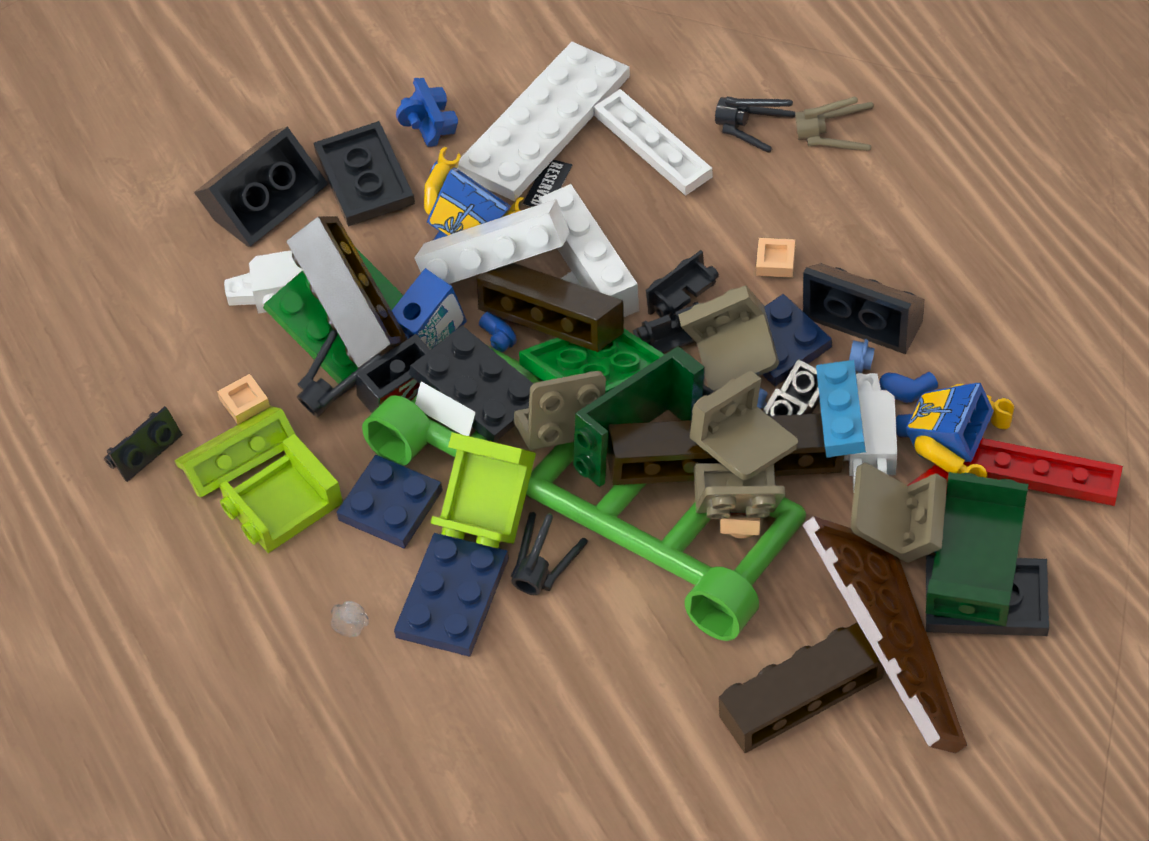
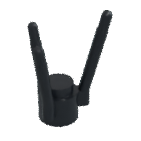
M721 97L715 111V123L723 125V134L733 135L769 153L772 151L771 146L737 128L747 124L749 114L794 118L795 111L766 108L790 107L793 105V101L790 99Z
M332 330L307 374L297 384L303 390L297 396V399L310 413L319 417L335 400L356 385V372L373 361L381 360L382 355L377 354L334 388L322 378L315 382L313 379L338 335L336 330Z
M535 512L529 513L517 563L511 574L512 584L518 590L529 595H539L542 588L550 591L555 580L588 542L586 538H581L549 573L548 561L539 556L553 520V515L550 513L545 516L531 553L528 555L536 519Z

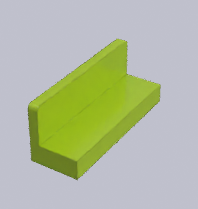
M270 406L266 410L177 458L174 462L178 468L184 470L197 496L203 497L219 488L220 484L224 481L229 482L284 451L282 441L295 434L284 411L281 408Z

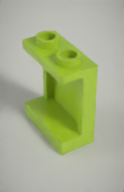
M452 432L448 447L456 449L457 452L441 516H432L430 524L442 526L441 534L454 538L464 539L465 533L477 535L476 543L499 548L500 541L514 544L536 453Z
M296 434L282 441L286 454L234 489L227 481L220 484L223 495L220 504L225 513L232 520L237 517L243 524L241 528L247 539L253 545L259 543L267 553H270L343 503L338 481Z

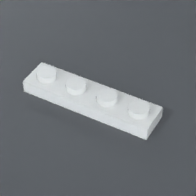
M621 89L594 106V116L685 196L713 177L711 166Z

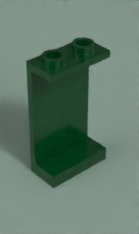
M677 346L576 412L573 466H575L577 472L585 478L588 477L598 487L605 484L608 425L648 423L667 410L681 421L692 420L694 404L703 395L705 367Z
M949 472L942 549L936 551L932 577L929 579L926 614L1006 627L1029 484L1017 483L1011 479L997 480L978 477L972 473L958 474Z

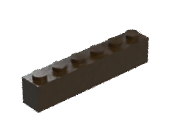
M821 413L770 416L798 439L796 450L774 463V476L841 473L845 455L826 456ZM692 420L608 425L607 460L612 485L694 481V466L696 464L720 462L690 439Z

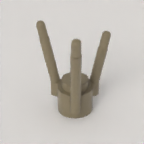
M851 97L817 108L795 112L798 140L807 139L808 147L822 145L870 151V144L822 138L819 134L826 133L825 119L872 109L874 104L872 102L856 104L858 98Z

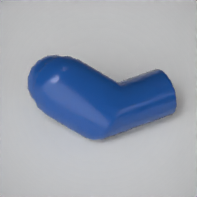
M488 312L484 313L480 318L479 326L492 335L490 341L494 349L505 352L508 347L512 348L516 344V334L505 321Z
M888 372L882 375L879 380L881 390H887L895 396L896 400L904 403H912L919 399L923 393L938 388L937 379L931 372H927L914 380L898 373Z

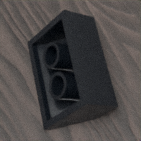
M287 126L270 132L194 193L215 222L247 247H250L327 186L328 182Z
M822 263L806 267L803 272V312L811 320L863 340L867 339L869 342L903 354L907 353L923 322L925 299L917 297L911 292L885 286L876 280L865 279L848 273L842 268H834Z

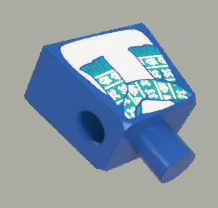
M426 268L392 309L407 339L417 334L430 350L467 322L453 287Z

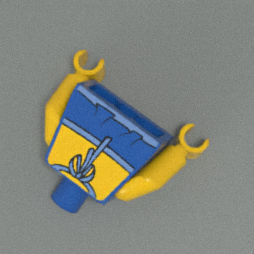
M443 147L440 150L438 164L434 166L424 189V209L429 215L427 223L439 230L433 240L520 211L518 204L524 199L523 197H519L512 205L508 204L457 169L461 157L460 153L457 154L455 160L448 161L444 158L447 147Z
M981 383L956 384L950 388L923 393L912 414H901L896 417V434L898 437H909L917 455L933 462L948 473H972L978 477L987 478L986 469L982 465L972 464L967 467L963 463L972 462L990 418L991 423L999 429H1008L1010 427L1014 405L1011 400L1006 398L998 399L996 402L991 401L992 397L985 393Z

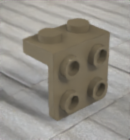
M746 285L731 289L720 297L706 303L696 304L690 310L678 314L681 327L697 342L702 365L705 367L707 385L712 390L717 391L729 380L736 379L750 370L757 376H760L777 368L779 360L764 305Z
M751 370L736 379L729 380L722 388L712 394L701 397L694 404L690 439L743 480L752 478L796 450L798 439L757 407L761 378Z
M601 371L536 382L530 387L529 408L514 411V424L529 450L574 442L575 413L605 394L606 378Z
M721 463L696 464L694 466L696 513H707V518H728L730 513H746L748 518H765L770 516V512L776 510L785 497V487L775 486L774 464L748 480L740 479Z
M868 463L857 466L851 516V529L853 533L907 563L942 549L947 479L935 473L907 486Z

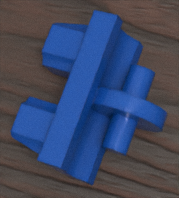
M414 78L415 92L410 98L406 97L401 100V105L396 111V118L402 126H412L413 129L419 128L427 147L437 146L440 135L455 134L458 118L455 111L440 112V110H445L447 95L443 87L429 88L424 78Z

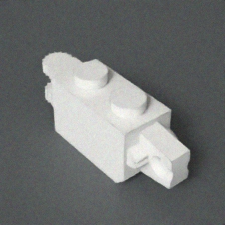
M292 251L255 256L249 263L250 273L226 279L224 286L229 306L256 304L258 314L265 313L266 311L263 309L265 302L302 271L295 264L292 258Z
M876 373L856 374L866 452L844 456V461H849V476H853V493L856 468L863 463H868L888 475H896L895 396L887 390H881Z

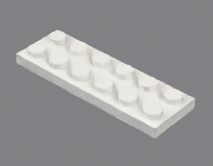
M571 42L460 158L457 169L483 187L515 201L594 116V106L615 93L629 78L630 67Z

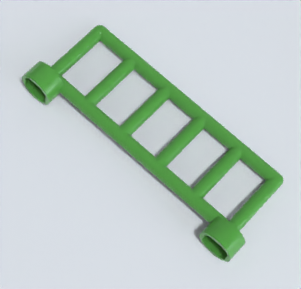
M488 346L533 384L542 381L520 366L519 361ZM417 395L411 401L401 396H390L363 422V435L370 448L378 456L399 465H407L427 444L453 457L456 456L457 450L449 448L448 445L451 433L457 432L428 418V415L415 404ZM475 431L470 436L478 439L487 440L477 431ZM574 442L556 445L533 469L526 496L695 585L685 598L686 612L700 630L713 638L723 641L735 639L758 611L759 598L752 585L806 519L805 509L784 497L776 510L770 512V516L776 520L734 571L725 567H710L684 553V550L711 520V518H707V513H696V502L661 541L618 518L620 513L647 483L614 485L596 506L553 484L573 461Z

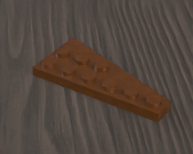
M812 516L802 524L926 743L932 748L952 753L959 752L967 746L899 558L854 534L849 527Z

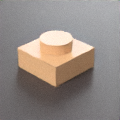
M759 238L756 276L793 278L795 240Z
M250 374L217 391L220 401L238 425L270 407L267 396Z
M730 513V517L720 519V533L730 534L735 538H749L753 535L760 536L763 518H748L746 513Z

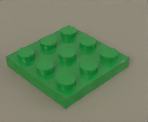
M356 248L392 311L403 297V294ZM302 270L265 302L263 309L315 360L324 342L334 329L328 322V314L320 300L312 294L309 287L310 282ZM339 333L321 365L338 384L358 369L357 365L347 356L346 346Z
M624 329L622 335L599 352L554 338L519 351V365L542 381L601 371L606 378L605 393H607L665 354Z

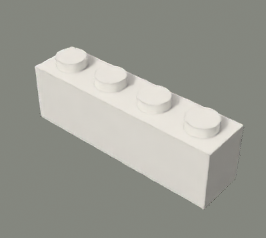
M569 184L539 197V204L554 199L558 201L570 233L564 245L557 249L580 285L623 300L624 317L638 312L637 282L573 186Z
M554 199L424 243L415 256V261L420 272L426 268L446 283L451 284L562 247L570 231L558 201Z

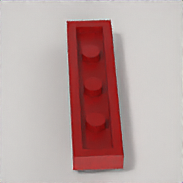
M985 438L981 439L972 462L963 463L967 467L972 464L982 465L986 469L987 478L997 480L1011 479L1017 483L1029 484L1028 489L1111 506H1115L1123 469L1121 465Z

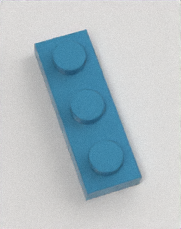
M854 360L816 365L826 456L835 457L866 452Z

